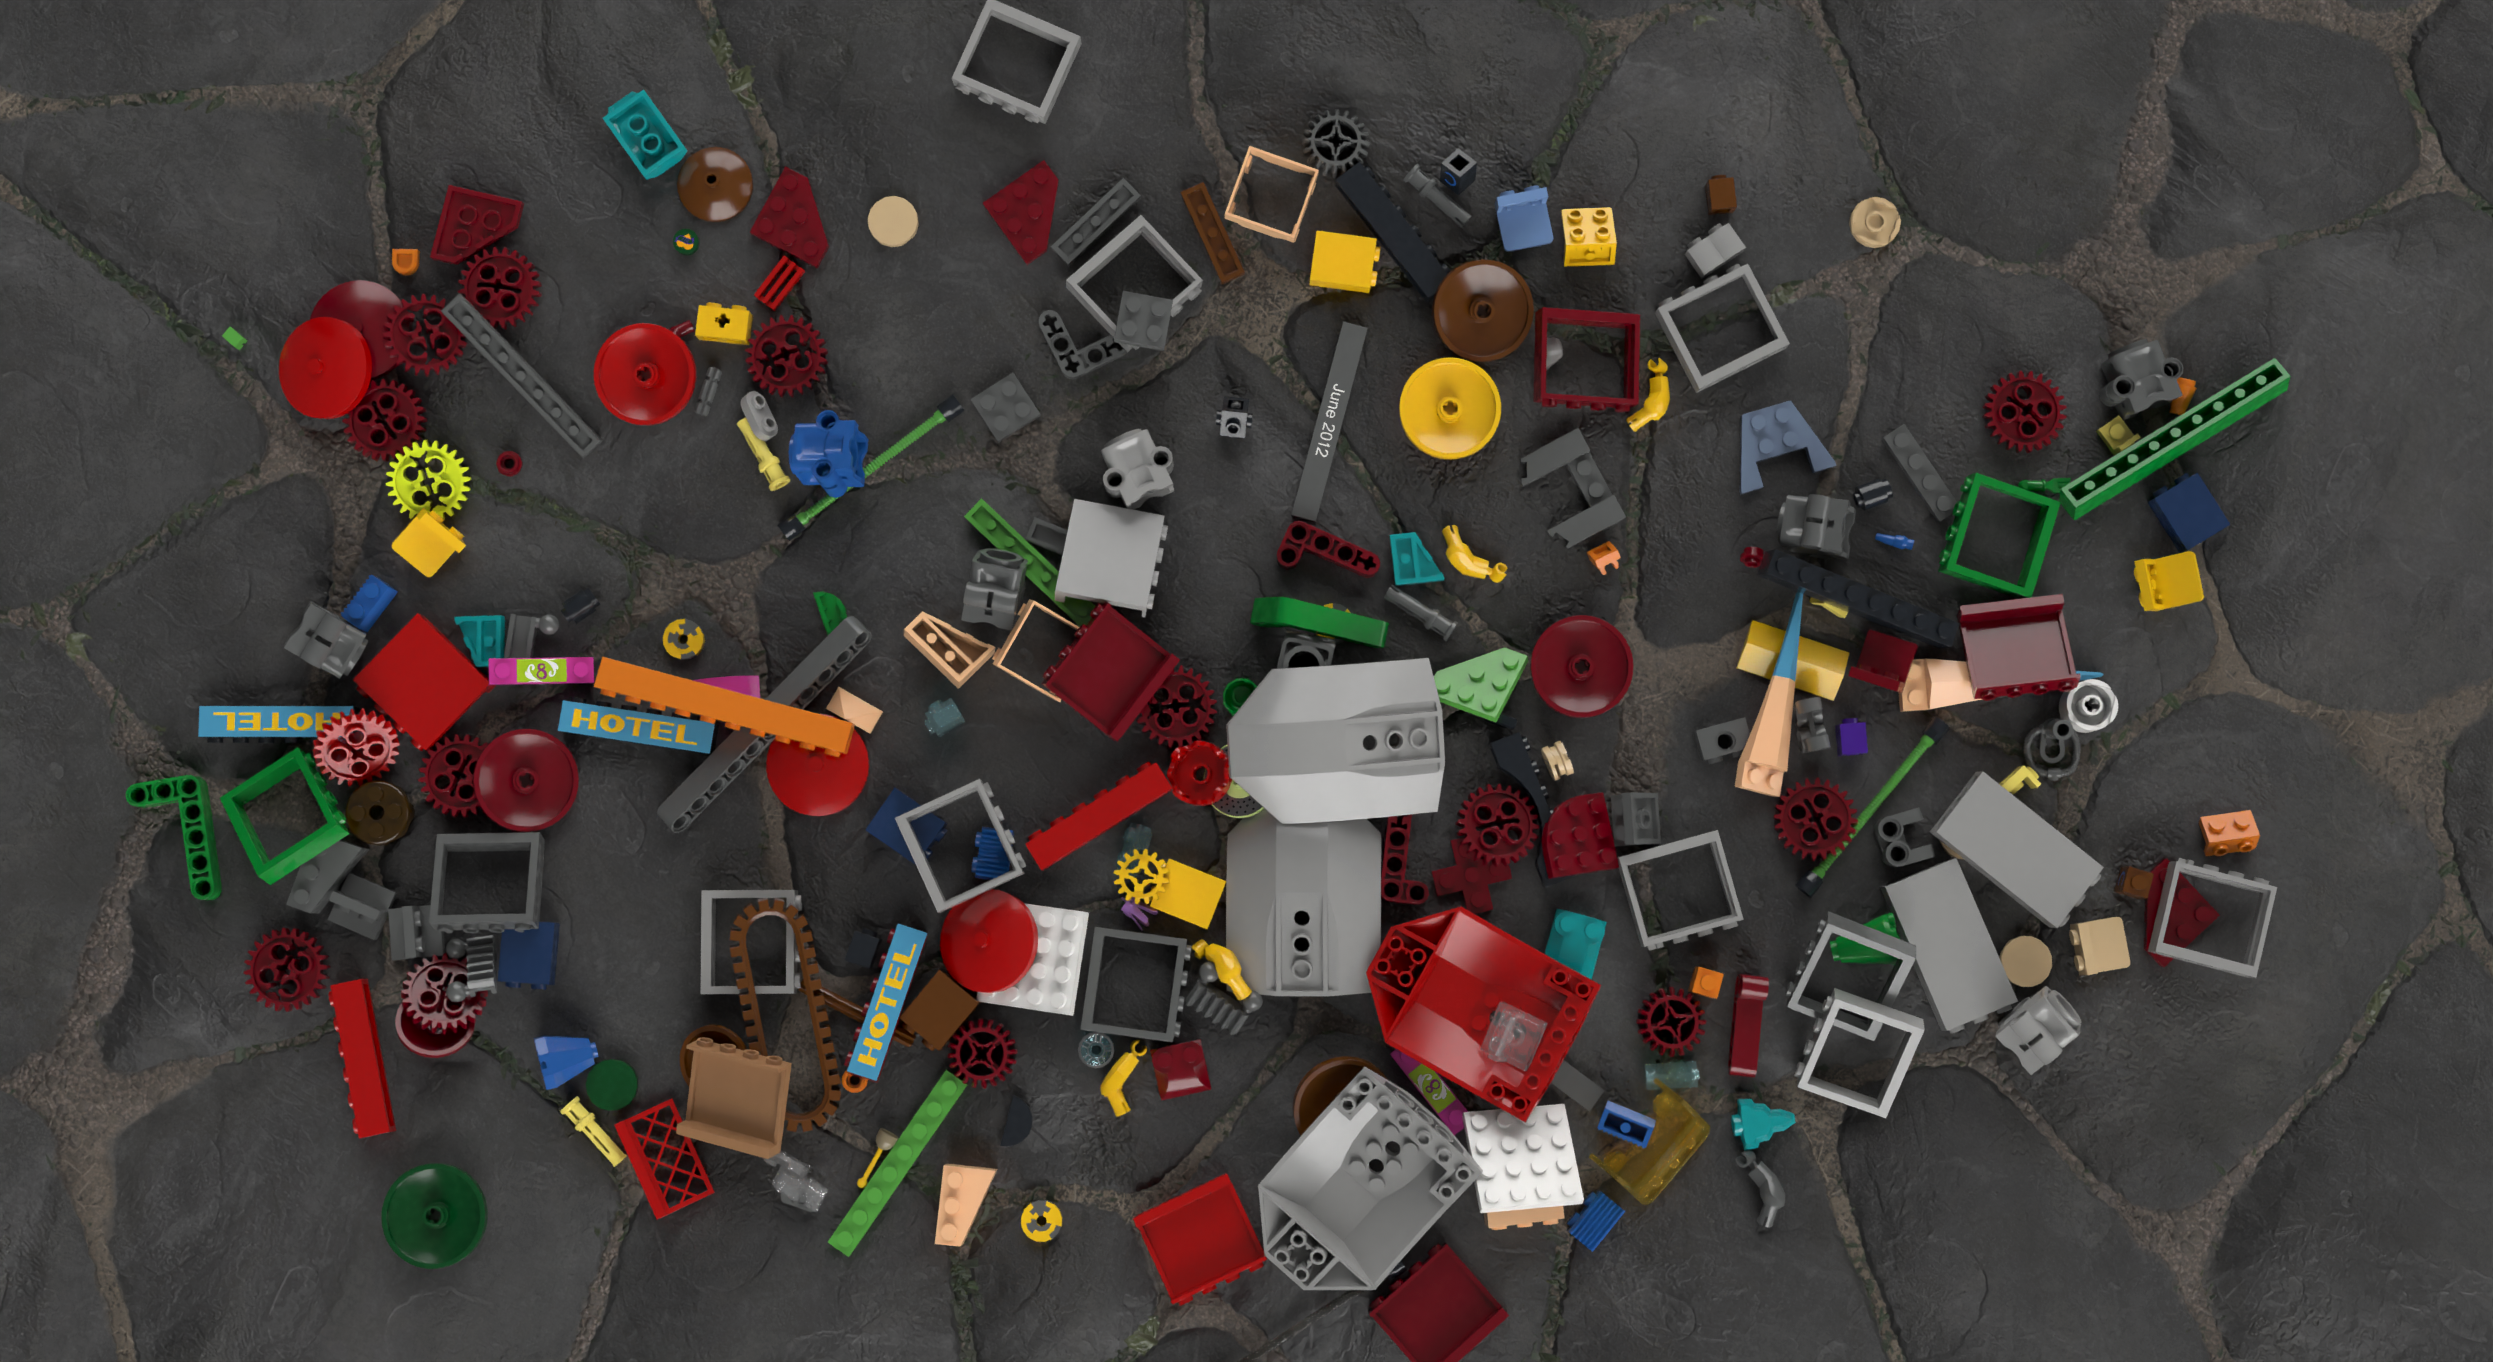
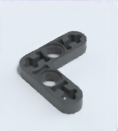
M1047 310L1039 317L1040 329L1063 375L1068 379H1077L1127 353L1123 347L1121 351L1114 348L1109 351L1112 356L1107 358L1106 351L1101 345L1106 344L1107 348L1113 346L1114 337L1112 335L1077 351L1057 312ZM1049 316L1051 319H1057L1054 322L1057 332L1060 329L1063 330V332L1056 333L1051 338L1048 337V335L1053 334L1049 326L1044 327L1043 325L1046 323L1045 318ZM1064 338L1068 341L1069 345L1065 351H1057L1054 348V343L1057 339ZM1091 350L1101 351L1103 355L1101 361L1093 363L1088 359V354ZM1073 351L1074 355H1070V358L1074 364H1079L1077 372L1066 371L1068 362L1066 358L1061 361L1059 357H1065Z

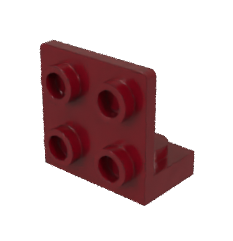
M1869 630L1857 666H1851L1848 676L1903 693L1918 645Z

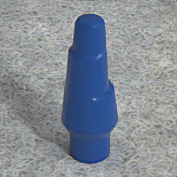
M1877 533L1875 536L1876 540L1901 550H1912L1914 540L1908 539L1906 536H1892Z

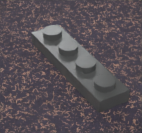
M1123 178L1051 246V249L1070 266L1140 200L1141 195Z
M1903 424L1883 437L1882 441L1937 523L1953 514L1957 501L1906 425Z

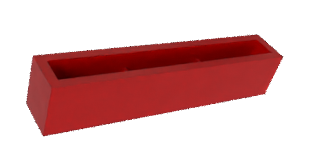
M1150 761L1136 769L1138 774L1131 778L1128 775L1115 782L1117 787L1108 792L1107 789L1098 792L1093 796L1095 801L1087 806L1084 802L1071 810L1073 812L1071 816L1066 819L1060 816L1050 823L1051 828L1047 831L1042 832L1040 829L1028 836L1029 842L1025 845L1040 869L1044 871L1172 791L1173 788L1158 764L1155 762L1151 765Z
M358 979L330 985L329 1001L331 1006L335 1008L336 1013L333 1023L336 1032H339L341 1040L338 1043V1050L340 1056L344 1057L345 1062L343 1077L345 1082L349 1083L348 1103L350 1108H353L355 1115L352 1121L354 1132L358 1134L359 1138H365L396 1131L368 979Z

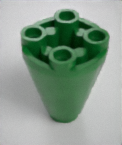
M1894 913L1881 915L1863 924L1900 939L1899 933L1896 930ZM1838 936L1836 940L1830 941L1834 961L1841 960V963L1895 965L1898 959L1842 936Z

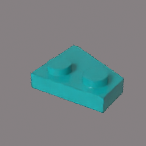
M1415 532L1389 536L1395 586L1444 581V575L1440 572Z
M460 616L454 618L456 625H459L464 635L463 640L467 648L471 650V657L476 667L488 668L489 658H504L505 616Z

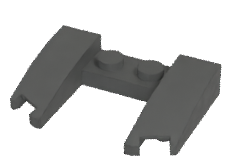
M1579 428L1521 459V463H1527V478H1521V485L1523 487L1566 465L1587 503L1588 509L1547 530L1549 536L1553 537L1557 533L1569 541L1566 545L1567 549L1626 518L1615 495H1612L1589 452L1590 448Z

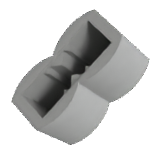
M1721 223L1717 224L1708 231V237L1703 240L1698 237L1687 245L1689 249L1685 256L1701 279L1745 250V245L1729 223L1724 226Z

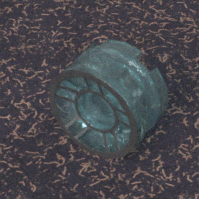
M1089 1033L1079 1043V1057L1088 1067H1104L1114 1057V1043L1105 1033ZM1094 1045H1099L1101 1047L1100 1054L1094 1055L1092 1053V1047Z

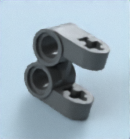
M1820 697L1808 698L1793 703L1792 718L1797 728V742L1802 754L1831 747L1829 736L1823 725V707Z
M1920 807L1883 817L1874 824L1873 833L1881 849V859L1887 866L1900 867L1935 857L1932 844L1910 849L1903 834V825L1924 819ZM1885 823H1890L1894 828V832L1890 837L1886 836L1883 832ZM1894 847L1901 851L1902 856L1899 861H1894L1891 858L1890 853Z

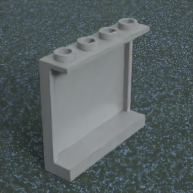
M1074 499L1055 589V601L1065 603L1067 596L1099 603L1106 602L1115 606L1141 610L1142 617L1145 618L1147 609L1152 610L1155 594H1150L1151 586H1157L1159 571H1155L1156 563H1161L1164 548H1159L1160 541H1165L1168 526L1164 525L1165 516Z

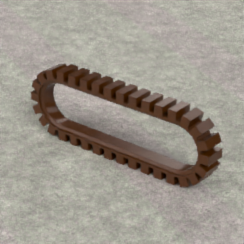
M768 898L758 899L759 909L756 910L752 903L745 906L743 910L748 917L746 918L738 913L733 921V924L741 929L731 928L730 940L739 941V944L730 945L731 957H742V960L733 961L734 972H745V976L736 977L737 988L748 987L747 992L739 993L741 1005L751 1003V1007L742 1009L744 1021L754 1019V1023L745 1025L747 1037L757 1035L758 1038L748 1040L749 1049L760 1051V1055L768 1056L746 946V933L749 926L756 919L765 915H777L784 918L792 926L795 933L824 1080V1095L821 1103L814 1110L807 1113H793L786 1110V1130L796 1132L798 1123H801L803 1132L813 1130L811 1120H815L820 1127L827 1122V1117L823 1112L833 1116L837 1109V1104L830 1100L840 1101L841 1095L840 1088L831 1087L832 1085L841 1084L839 1072H828L830 1069L838 1068L836 1056H825L827 1053L835 1052L833 1041H822V1038L831 1036L829 1024L819 1026V1022L828 1020L826 1008L816 1010V1006L825 1005L823 992L813 994V990L822 989L820 977L810 978V974L819 973L817 961L807 963L808 958L816 957L814 945L804 947L803 944L813 941L811 929L800 930V928L808 925L804 914L794 918L799 909L792 903L783 910V899L774 898L772 907H769Z

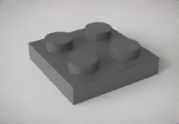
M1123 291L1114 342L1164 351L1173 300Z
M1013 372L971 399L998 443L1041 416Z

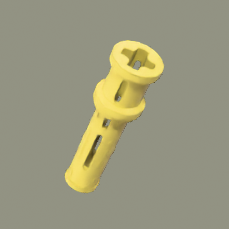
M746 417L741 419L737 426L759 462L758 469L767 478L770 484V491L784 487L790 482V478L785 476L781 469L779 458L772 455L765 441L758 439L754 435Z
M578 1096L575 1097L560 1113L568 1116L576 1125L575 1129L577 1131H583L613 1164V1167L617 1166L627 1155L621 1151L594 1121L595 1115L593 1112L589 1113L579 1102L580 1098Z

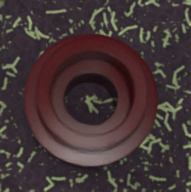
M506 451L499 455L496 465L501 474L511 477L521 471L523 462L517 453ZM513 460L514 466L512 468H507V461Z
M1746 547L1740 555V561L1745 563L1747 567L1757 568L1763 559L1764 550L1758 547Z

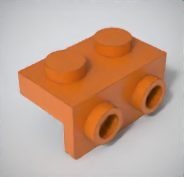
M2251 810L2204 816L2199 819V826L2206 842L2205 856H2223L2233 852L2245 853L2255 849L2260 833Z

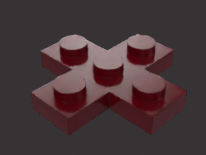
M1465 837L1450 840L1456 866L1431 871L1437 896L1462 891L1466 909L1473 914L1494 910L1488 884L1512 879L1510 866L1505 867L1502 860H1500V864L1497 867H1494L1493 860L1484 865V859H1481V857L1476 861L1474 860L1476 852L1466 853L1470 847L1468 844L1460 845Z

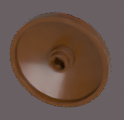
M1488 259L1468 261L1450 271L1438 286L1432 306L1434 326L1442 342L1455 354L1479 362L1497 360L1513 352L1526 338L1531 328L1534 314L1532 294L1522 276L1510 266Z
M1335 1057L1319 1063L1302 1078L1294 1094L1292 1111L1300 1136L1364 1067L1387 1080L1388 1078L1377 1066L1357 1057Z

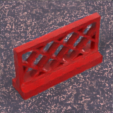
M672 1098L614 1125L657 1220L715 1193L691 1139L684 1136L685 1139L681 1149L666 1144L671 1130L677 1131V1128L673 1127L675 1119L678 1124L683 1122ZM670 1105L674 1114L671 1124L667 1125L656 1121L659 1110ZM655 1112L653 1119L646 1117ZM639 1119L650 1121L651 1125L646 1137L635 1133L631 1123ZM654 1123L669 1128L663 1143L649 1138ZM638 1137L645 1139L643 1146H641ZM647 1141L662 1145L657 1160L646 1157L644 1149ZM686 1143L689 1147L690 1152L684 1151ZM665 1147L679 1151L674 1166L660 1162ZM682 1153L693 1156L695 1164L692 1172L677 1168ZM648 1161L655 1163L653 1170ZM658 1164L673 1169L667 1184L657 1181L654 1175ZM696 1167H698L701 1176L694 1174ZM675 1171L690 1175L685 1190L670 1185ZM693 1177L704 1180L708 1189L698 1195L688 1192ZM659 1184L666 1186L664 1194L662 1193ZM669 1188L683 1192L680 1203L669 1208L665 1199ZM686 1194L694 1196L684 1201Z

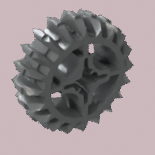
M1335 109L1334 116H1331L1330 112L1326 110L1324 119L1321 115L1317 114L1315 117L1317 123L1309 121L1308 126L1311 130H1304L1303 135L1307 138L1302 139V145L1306 146L1303 149V155H1311L1308 157L1307 163L1312 164L1316 162L1314 168L1319 170L1322 167L1323 176L1328 174V170L1332 171L1333 178L1337 177V171H1341L1343 175L1347 172V168L1351 169L1354 166V163L1360 162L1363 165V160L1360 157L1366 158L1368 156V152L1365 149L1369 148L1370 142L1365 139L1369 137V134L1365 131L1361 132L1365 127L1364 123L1355 125L1358 120L1357 116H1353L1351 120L1348 119V111H1345L1343 116H1339V110ZM1333 126L1332 132L1328 136L1316 138L1323 129ZM1340 127L1349 130L1353 134L1355 140H1351V137L1344 136L1341 133ZM1335 133L1337 134V140L1339 143V147H1337L1336 154L1334 153L1335 147H1333L1332 143L1335 138ZM1316 147L1328 151L1331 155V161L1321 156ZM1355 149L1350 157L1339 161V155L1342 152Z

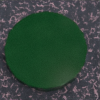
M616 1059L604 1060L595 1065L588 1074L586 1081L587 1095L591 1102L600 1109L608 1111L623 1109L631 1104L637 1095L638 1076L633 1067L625 1061Z

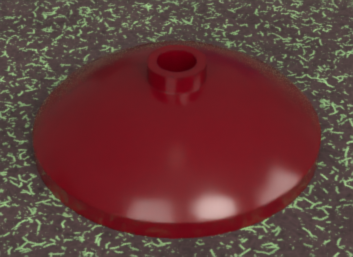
M445 986L444 994L441 995V1003H440V1007H439L437 1013H441V1012H442L443 1003H444L445 994H446V989H447L446 986ZM427 999L424 1000L422 1003L430 1005L433 1004L434 1001ZM402 1003L397 1010L395 1018L396 1032L403 1045L415 1054L431 1058L444 1057L459 1051L468 1043L475 1029V1023L467 1020V1029L458 1025L457 1033H454L451 1027L447 1028L446 1034L442 1033L441 1028H439V1031L432 1033V1026L422 1030V1021L413 1024L414 1015L407 1017V1008H403ZM456 1005L448 1007V1009L453 1011L458 1010L460 1008Z

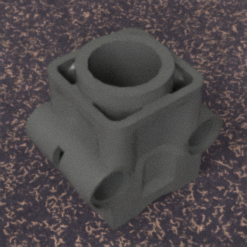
M2143 339L2121 347L2107 354L2108 360L2101 364L2108 384L2100 390V400L2106 406H2115L2118 415L2123 421L2135 417L2140 411L2163 407L2170 404L2173 399L2183 396L2176 380L2183 374V364L2177 358L2171 357L2166 359L2158 340L2148 343L2147 339Z
M1810 494L1808 497L1788 495L1779 513L1777 525L1778 543L1787 552L1809 554L1811 557L1821 559L1836 558L1848 560L1850 553L1849 533L1855 521L1856 509L1850 506L1849 500L1833 499L1816 494Z
M979 550L972 559L969 582H967L964 593V607L961 620L972 623L987 622L998 628L1012 631L1015 621L1019 618L1017 614L1021 608L1024 596L1028 560L1006 550Z
M310 601L303 612L300 625L290 633L285 641L284 649L340 679L342 674L348 676L364 651L368 640L365 639L366 632Z
M1286 628L1277 669L1288 668L1290 663L1299 657L1311 659L1316 666H1331L1336 640L1318 635L1312 637L1309 636V633Z

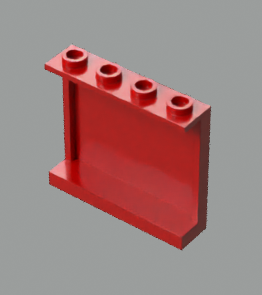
M418 613L353 679L358 685L356 690L367 699L370 696L376 702L374 707L382 715L386 716L388 714L395 720L392 723L393 726L403 734L407 732L412 737L410 742L420 751L423 749L434 750L432 746L485 692L490 693L496 687V685H489V678L425 616Z
M1228 1173L1222 1174L1133 1217V1221L1142 1235L1171 1298L1172 1305L1177 1302L1179 1306L1193 1300L1192 1295L1202 1291L1203 1295L1217 1289V1283L1223 1280L1226 1283H1230L1241 1277L1240 1272L1246 1269L1253 1272L1263 1267V1261L1267 1260Z

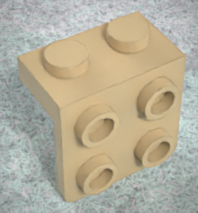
M2120 917L2070 924L2069 936L2072 945H2074L2076 955L2074 956V963L2077 971H2079V975L2098 974V972L2130 966L2123 921Z

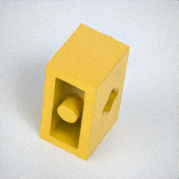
M711 302L706 303V306L699 305L695 336L699 340L750 345L748 339L751 337L753 315L747 310V307L732 305L731 309L721 308V304ZM725 318H727L730 323H726L724 328H722L719 323L724 322Z

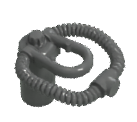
M2048 718L2043 724H2039V726L2030 730L2026 735L2023 744L2025 762L2038 776H2044L2050 781H2057L2059 778L2066 775L2069 776V774L2071 775L2076 771L2079 764L2078 759H2080L2081 743L2080 737H2078L2077 732L2073 729L2072 724L2067 720ZM2037 734H2041L2039 746L2041 758L2048 763H2057L2062 760L2065 754L2064 740L2071 737L2074 743L2071 765L2065 769L2038 768L2034 764L2030 746L2032 739ZM2046 738L2058 739L2059 754L2055 758H2049L2045 754Z

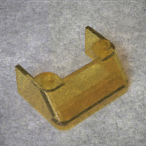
M1657 1078L1653 1082L1663 1092L1657 1095L1653 1102V1111L1657 1116L1647 1147L1642 1148V1146H1637V1143L1633 1144L1625 1154L1621 1151L1609 1153L1603 1162L1593 1153L1589 1156L1605 1173L1643 1205L1652 1203L1710 1133V1125L1682 1097Z

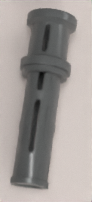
M1417 163L1403 181L1405 183L1409 182L1419 191L1421 197H1427L1462 228L1472 216L1437 186V180L1427 176Z
M1393 584L1384 596V599H1387L1423 622V626L1427 630L1432 629L1443 636L1444 641L1449 639L1458 625L1456 620L1452 622L1441 615L1440 610L1430 609Z

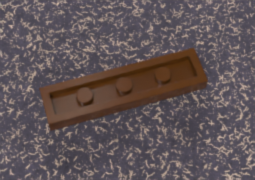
M1204 182L1180 192L1221 284L1245 275L1244 269Z

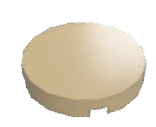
M897 196L884 197L877 201L870 209L868 216V226L873 237L882 245L889 247H898L906 244L915 236L919 225L918 215L913 205L906 199Z
M1871 197L1858 203L1852 211L1849 221L1851 234L1856 241L1871 248L1883 247L1893 241L1900 230L1901 224L1900 215H1898L1894 204L1885 198Z
M2018 936L2009 940L1999 956L2009 981L2019 987H2033L2042 983L2049 976L2052 968V956L2048 947L2041 940L2032 936Z

